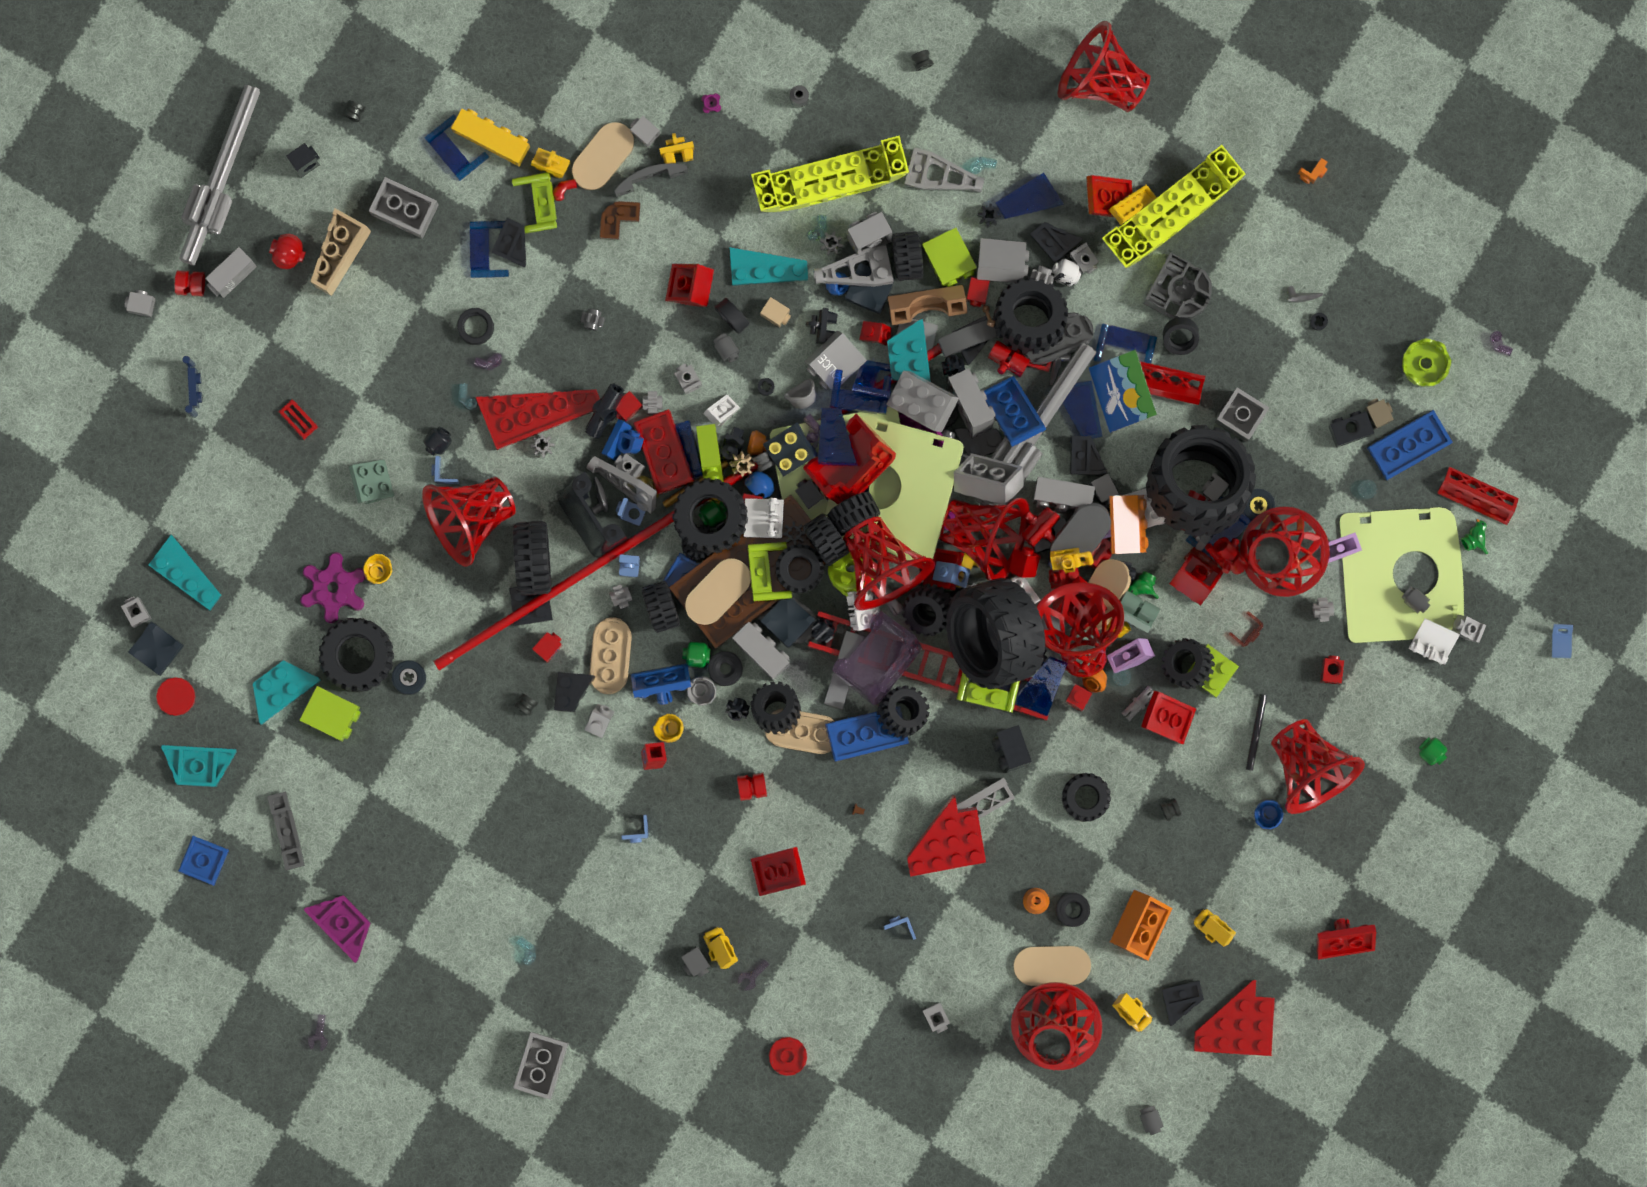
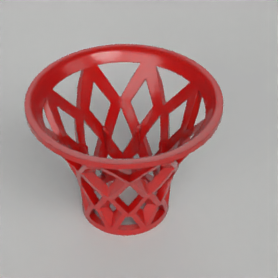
M1102 21L1090 30L1076 48L1061 76L1057 94L1062 100L1072 97V99L1105 101L1128 113L1143 98L1151 77L1128 58L1118 44L1113 30L1111 31V24L1108 21ZM1100 33L1104 43L1103 47L1090 45L1089 43ZM1109 43L1114 46L1115 52L1109 50ZM1083 51H1085L1092 68H1074ZM1093 53L1099 54L1096 60ZM1102 59H1104L1106 66L1100 65ZM1113 59L1117 61L1119 68H1116ZM1097 70L1108 73L1100 74ZM1079 74H1087V75H1086L1085 78L1083 79ZM1070 76L1079 84L1076 88L1067 89ZM1113 76L1116 77L1118 83L1115 82ZM1127 84L1129 87H1122V85ZM1135 88L1142 89L1138 97L1133 92Z
M496 476L482 483L455 488L437 487L433 484H428L422 491L425 512L433 531L448 554L457 563L466 567L474 562L475 554L493 529L516 513L515 504L509 490ZM499 485L504 492H495V489ZM433 491L438 492L440 494L439 496L431 500V495ZM486 494H490L488 499H484ZM452 499H456V500H460V501L455 504V503L452 501ZM508 499L510 506H502V504ZM446 500L449 505L441 504V502ZM466 503V505L464 506L463 509H458V508H460L463 504ZM493 507H497L495 512H491ZM433 508L451 511L441 525L437 521ZM457 516L461 525L449 526L454 517ZM471 521L477 522L476 525L468 527ZM462 531L458 544L454 548L444 533ZM467 537L468 542L463 545V542ZM470 549L469 557L462 555V553Z
M1016 498L1008 502L1007 505H976L954 499L947 507L939 539L965 552L985 573L987 581L1006 578L1010 573L1009 568L1013 552L1007 561L997 545L1016 542L1014 549L1023 548L1025 540L1022 538L1021 533L1029 526L1028 520L1024 517L1030 511L1028 502L1023 498ZM1016 504L1019 506L1020 509L1014 508L1012 506ZM950 511L956 516L955 518L947 519ZM1006 513L1012 514L1010 516L1005 517ZM983 516L988 519L982 520L980 517ZM1021 517L1019 534L1005 524V522ZM944 526L950 531V533H944ZM998 528H1001L1010 537L996 539L995 535ZM981 531L985 539L975 540L971 532ZM981 546L986 547V552L983 551ZM991 548L994 549L999 559L990 557ZM989 564L1003 568L994 575Z
M1275 507L1262 512L1248 525L1242 537L1240 554L1248 563V567L1245 570L1247 576L1258 588L1275 596L1289 597L1308 591L1320 581L1328 566L1330 548L1323 527L1309 513L1294 507ZM1277 515H1292V516H1290V517L1286 518L1285 520L1281 521V519H1280ZM1271 521L1274 522L1275 525L1267 530L1266 528ZM1304 521L1312 527L1315 533L1304 532ZM1262 522L1260 529H1255ZM1297 522V531H1288L1287 525ZM1279 527L1282 528V531L1275 532ZM1299 535L1297 542L1291 540L1290 536ZM1267 537H1275L1282 540L1289 550L1287 566L1276 574L1270 573L1271 571H1264L1258 564L1260 559H1256V549L1261 545L1260 542ZM1303 539L1314 541L1308 549L1301 546ZM1319 546L1321 548L1320 562L1312 555ZM1299 551L1306 554L1300 559L1297 557ZM1308 560L1312 567L1302 570L1300 564ZM1294 569L1297 570V573H1289ZM1313 575L1307 582L1302 584V576ZM1285 578H1295L1294 584L1284 581ZM1278 585H1281L1282 587H1284V588H1286V589H1278V588H1275V587H1277Z
M873 517L861 522L849 530L843 537L854 561L857 591L854 606L857 610L873 609L902 596L921 583L935 567V562L932 558L920 555L898 540L888 529L882 517ZM868 525L869 531L867 533H864L861 530H859L860 528ZM854 533V539H851L850 536ZM887 547L896 551L898 556L889 553ZM905 553L909 554L913 559L906 560ZM872 557L878 561L877 564L872 560ZM889 562L898 565L890 569ZM914 566L922 569V571L910 581L909 571L907 567ZM901 570L902 577L895 574V572ZM887 577L903 584L899 589L885 595ZM881 581L879 589L876 584ZM871 590L878 599L865 601L866 592Z
M1085 582L1066 584L1049 592L1037 605L1041 619L1044 617L1048 630H1044L1045 646L1061 655L1063 666L1071 675L1090 677L1099 673L1107 661L1106 647L1119 636L1124 625V609L1120 600L1107 588ZM1087 592L1093 593L1085 607H1083L1073 593ZM1064 596L1061 613L1048 607L1056 599ZM1103 598L1114 608L1107 614H1105ZM1070 601L1078 610L1075 621L1067 614ZM1096 602L1099 615L1092 621L1089 610ZM1083 614L1089 624V629L1086 632L1079 626ZM1050 615L1059 619L1060 631L1054 628ZM1112 617L1110 627L1107 630V619ZM1064 619L1072 626L1070 636L1065 634ZM1102 621V633L1099 634L1097 625ZM1082 645L1095 647L1084 651H1071ZM1076 659L1082 660L1084 662L1080 664L1076 661Z
M1302 719L1288 725L1271 741V745L1283 765L1287 785L1285 808L1291 814L1303 813L1314 809L1338 795L1359 777L1365 766L1362 758L1353 757V755H1349L1325 741L1307 719ZM1293 729L1294 737L1289 738L1284 734ZM1295 742L1301 744L1302 747L1298 748L1295 746ZM1303 751L1306 752V759L1303 758ZM1309 763L1316 765L1317 771L1311 768ZM1296 764L1299 766L1298 773L1296 772ZM1341 764L1353 767V770L1345 779L1339 766ZM1333 768L1336 776H1333L1326 772ZM1320 776L1338 784L1321 796ZM1314 779L1315 791L1309 785H1307ZM1293 780L1297 784V787L1294 789V791L1292 788ZM1301 790L1313 800L1299 804Z
M1049 982L1032 988L1021 997L1012 1015L1011 1030L1017 1048L1030 1062L1045 1069L1066 1070L1084 1063L1095 1052L1102 1035V1019L1095 1002L1083 990L1067 983ZM1053 991L1064 992L1054 1002L1046 994V992ZM1075 997L1082 1001L1088 1009L1077 1011ZM1034 998L1032 1010H1023L1028 1002ZM1068 999L1070 1011L1062 1015L1059 1006ZM1041 1000L1049 1006L1044 1015L1038 1011ZM1054 1008L1057 1017L1051 1020L1048 1016ZM1073 1015L1072 1026H1068L1066 1019ZM1035 1016L1039 1018V1021H1038L1036 1027H1035ZM1078 1017H1086L1083 1028L1077 1027ZM1024 1018H1030V1028H1027ZM1092 1022H1094L1093 1036L1087 1033L1092 1025ZM1019 1026L1023 1032L1021 1036L1019 1034ZM1046 1029H1056L1063 1032L1070 1042L1069 1053L1066 1056L1061 1054V1058L1056 1060L1048 1058V1054L1046 1056L1040 1055L1036 1050L1037 1044L1034 1043L1037 1034ZM1077 1033H1082L1081 1036H1080V1037L1078 1038V1040L1076 1041V1039H1077ZM1084 1039L1088 1041L1080 1048L1078 1047Z

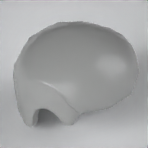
M707 677L692 679L690 681L691 687L687 688V696L690 701L699 706L711 704L716 697V686L713 681Z

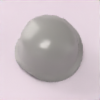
M806 379L783 396L796 409L808 408L816 400L815 383L812 379Z

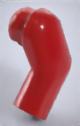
M576 179L559 182L553 190L554 199L562 201L566 190L577 188Z

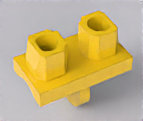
M672 133L673 139L665 140L668 147L659 148L660 155L663 157L665 164H676L674 154L682 153L683 162L693 161V141L683 143L685 142L684 137L676 138V133Z
M538 148L531 162V166H534L537 170L551 173L556 178H563L570 164V160L556 155V151L552 150L549 152Z

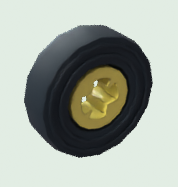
M1254 489L1243 515L1246 519L1252 521L1262 512L1275 508L1276 504L1273 496L1264 489ZM1255 501H1257V503L1259 501L1263 503L1261 505V507L1263 508L1261 511L1260 509H1258V511L1254 509Z

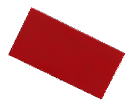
M670 409L633 422L636 431L640 433L639 437L644 438L642 449L658 494L694 482Z

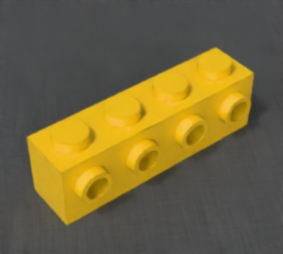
M469 108L467 111L461 109L451 127L452 132L520 167L530 148L529 143H527L528 139L521 135L516 137L510 134L511 131L503 126L500 128L495 126L494 122L486 117L484 119L479 118L478 114Z

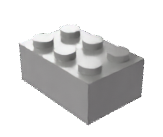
M385 177L369 209V213L371 216L423 239L439 204L436 200Z
M873 212L867 216V220L863 222L858 220L850 224L847 232V239L854 253L858 255L867 248L884 246L892 241V230L882 212L878 214Z
M968 368L949 377L947 389L949 393L959 398L956 403L958 411L971 437L974 438L993 429L994 417L996 415L992 406L988 407L985 401L987 397L984 390H980L977 385L979 381L976 374L971 373Z
M903 370L886 405L933 431L942 432L959 398L915 373Z
M971 454L954 471V492L973 496L981 500H988L1000 505H1007L1024 486L1022 466L976 454Z
M1038 477L1032 503L1041 509L1050 506L1055 507V511L1066 512V510H1073L1075 512L1080 506L1093 502L1095 486Z
M748 622L732 639L774 681L790 666L789 656L783 650L779 652L775 648L776 643L769 636L765 638L761 634L762 629L755 622L753 624Z
M530 1032L513 1088L551 1100L569 1043Z

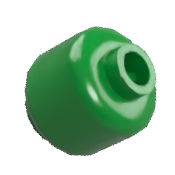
M712 499L699 508L700 513L698 516L706 527L714 528L726 520L725 512H727V509L722 502L718 503Z
M690 642L687 648H683L682 659L686 660V664L689 667L703 668L706 663L709 664L710 648H708L706 643Z
M1428 737L1418 747L1420 749L1419 756L1430 766L1436 763L1440 765L1447 758L1445 755L1447 747L1436 737Z

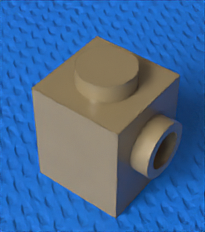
M1376 398L1368 402V407L1364 409L1374 430L1394 420L1391 415L1393 410L1389 402L1386 403L1384 399L1379 401Z

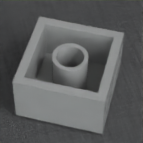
M1236 388L1215 423L1247 443L1269 407L1241 389Z

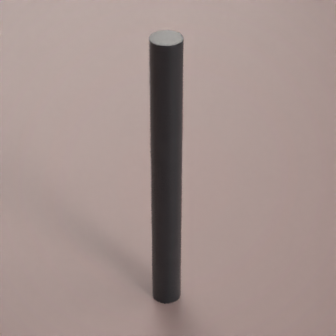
M1260 694L1246 770L1253 771L1267 695Z

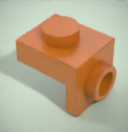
M1321 158L1312 173L1301 167L1297 174L1300 175L1299 178L1303 182L1314 184L1318 177L1322 178L1326 173L1327 168L1325 166L1328 162Z

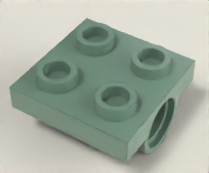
M385 459L349 466L358 503L369 504L394 497Z
M1126 591L1121 600L1124 609V621L1134 625L1138 630L1148 633L1160 608L1146 600L1143 602L1141 601L1142 598Z

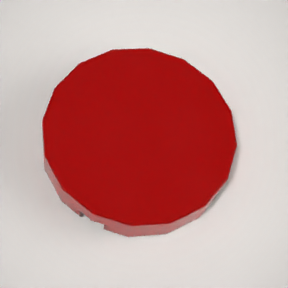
M177 677L164 681L158 688L156 695L157 703L161 710L174 716L187 713L194 705L196 697L192 685L188 681Z
M792 1037L777 1040L769 1052V1062L772 1068L785 1076L795 1075L800 1072L807 1061V1050L803 1043Z

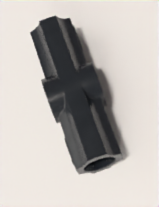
M615 383L610 384L602 399H599L593 405L592 410L594 413L585 428V432L589 436L600 438L607 424L612 422L617 416L616 408L624 395V389Z

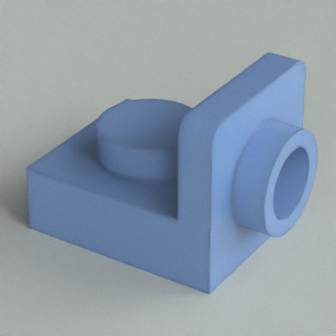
M620 555L619 575L638 577L639 556Z

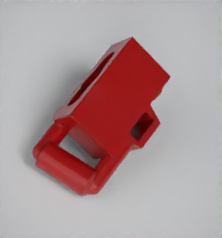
M1111 537L1102 539L1092 552L1094 563L1089 566L1096 569L1101 562L1111 558V540L1108 541Z

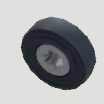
M406 660L400 662L392 672L393 686L403 694L412 695L418 693L426 683L424 668L415 661ZM407 672L414 674L412 682L404 681Z

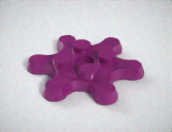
M333 552L329 556V565L323 570H319L313 565H306L303 568V575L311 580L313 587L310 592L301 596L300 602L304 607L321 604L325 609L324 619L328 623H335L338 620V611L342 606H349L355 611H359L364 607L363 599L354 592L356 584L366 579L363 569L358 568L352 572L345 571L342 567L343 557L338 552ZM331 582H335L339 586L335 593L328 591V585Z

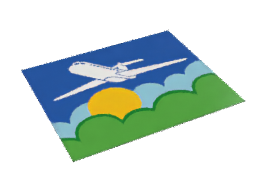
M1136 349L1089 368L1110 433L1157 415Z

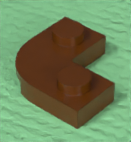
M618 201L608 206L601 216L600 239L619 240L620 221L639 223L641 203Z

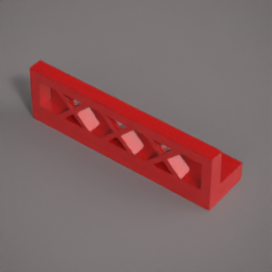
M1140 361L1151 395L1199 405L1205 376ZM1155 371L1160 372L1162 376L1156 378L1151 373ZM1178 376L1181 380L1173 382L1170 377ZM1191 380L1200 381L1199 387L1191 386L1188 382Z
M1452 467L1448 468L1438 490V494L1505 525H1508L1515 513L1519 498ZM1450 475L1457 477L1458 481L1450 478ZM1469 484L1474 485L1476 489L1470 487ZM1486 492L1492 493L1493 497L1489 496ZM1504 500L1511 502L1512 506L1505 503Z

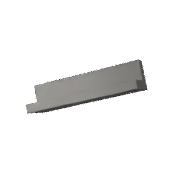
M1002 778L957 804V809L972 808L971 806L977 803V811L983 812L978 815L980 819L1015 799L1010 791L1006 780ZM1004 787L1009 798L1003 801L995 799L996 792ZM994 793L993 798L987 797ZM984 798L992 800L990 809H978L980 800ZM994 801L1000 802V803L996 804L995 806H993Z

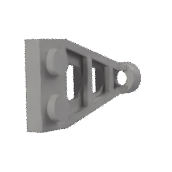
M914 148L908 168L909 173L906 176L904 185L921 190H972L981 193L985 178L978 177L933 152ZM931 164H936L944 169L945 174L942 180L930 181L927 179V172ZM954 171L963 176L962 183H948L949 172ZM973 180L976 181L975 186L972 185Z
M886 245L871 249L867 248L861 251L859 255L856 253L828 266L813 269L816 284L826 283L871 287L893 284ZM864 260L868 261L871 275L867 277L856 275L854 271L855 264ZM848 266L851 276L838 278L835 270Z
M596 456L590 460L587 465L589 471L599 473L613 486L637 503L640 510L652 514L656 508V490L628 473L600 460ZM627 483L636 487V493L627 486Z

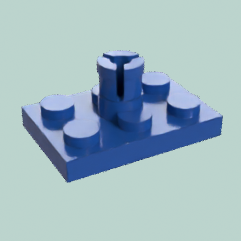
M687 664L631 674L634 698H646L649 695L657 694V702L661 705L672 702L673 698L670 691H682L691 687Z

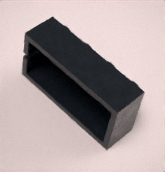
M1019 725L1002 730L994 735V739L991 742L994 751H999L1000 757L998 762L1001 770L1005 769L1006 773L1028 766L1032 762Z

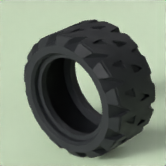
M1192 425L1190 430L1183 427L1171 433L1170 438H1165L1158 447L1147 473V497L1152 499L1150 505L1156 515L1164 517V523L1174 530L1183 529L1185 530L1184 534L1200 536L1206 533V536L1218 534L1225 528L1229 529L1243 514L1255 487V465L1251 455L1247 454L1246 447L1236 437L1232 439L1227 431L1217 427L1211 430L1207 425ZM1189 460L1209 463L1217 468L1229 484V494L1214 501L1194 499L1178 487L1173 477L1172 468L1181 462Z
M997 578L964 588L951 599L946 617L948 642L956 663L967 678L971 679L974 684L981 688L997 689L1027 679L1036 673L1044 659L1045 633L1039 611L1025 589L1010 579Z

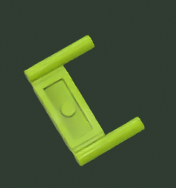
M548 172L512 179L513 186L532 183L537 224L525 226V234L557 228L552 182H550V173Z
M786 542L748 545L753 601L792 598L791 591L772 592L768 551L787 549Z
M962 672L956 700L1013 713L1020 681L1011 684L1010 692L1000 689L981 688L974 683H969V678Z

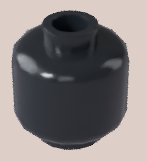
M433 427L423 440L426 446L425 450L433 456L435 454L443 455L452 442L451 434L443 427Z

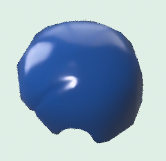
M756 471L744 480L745 485L754 495L763 493V498L770 497L774 492L772 479L763 472Z
M1265 800L1259 803L1254 811L1255 822L1263 829H1274L1283 820V809L1274 800Z

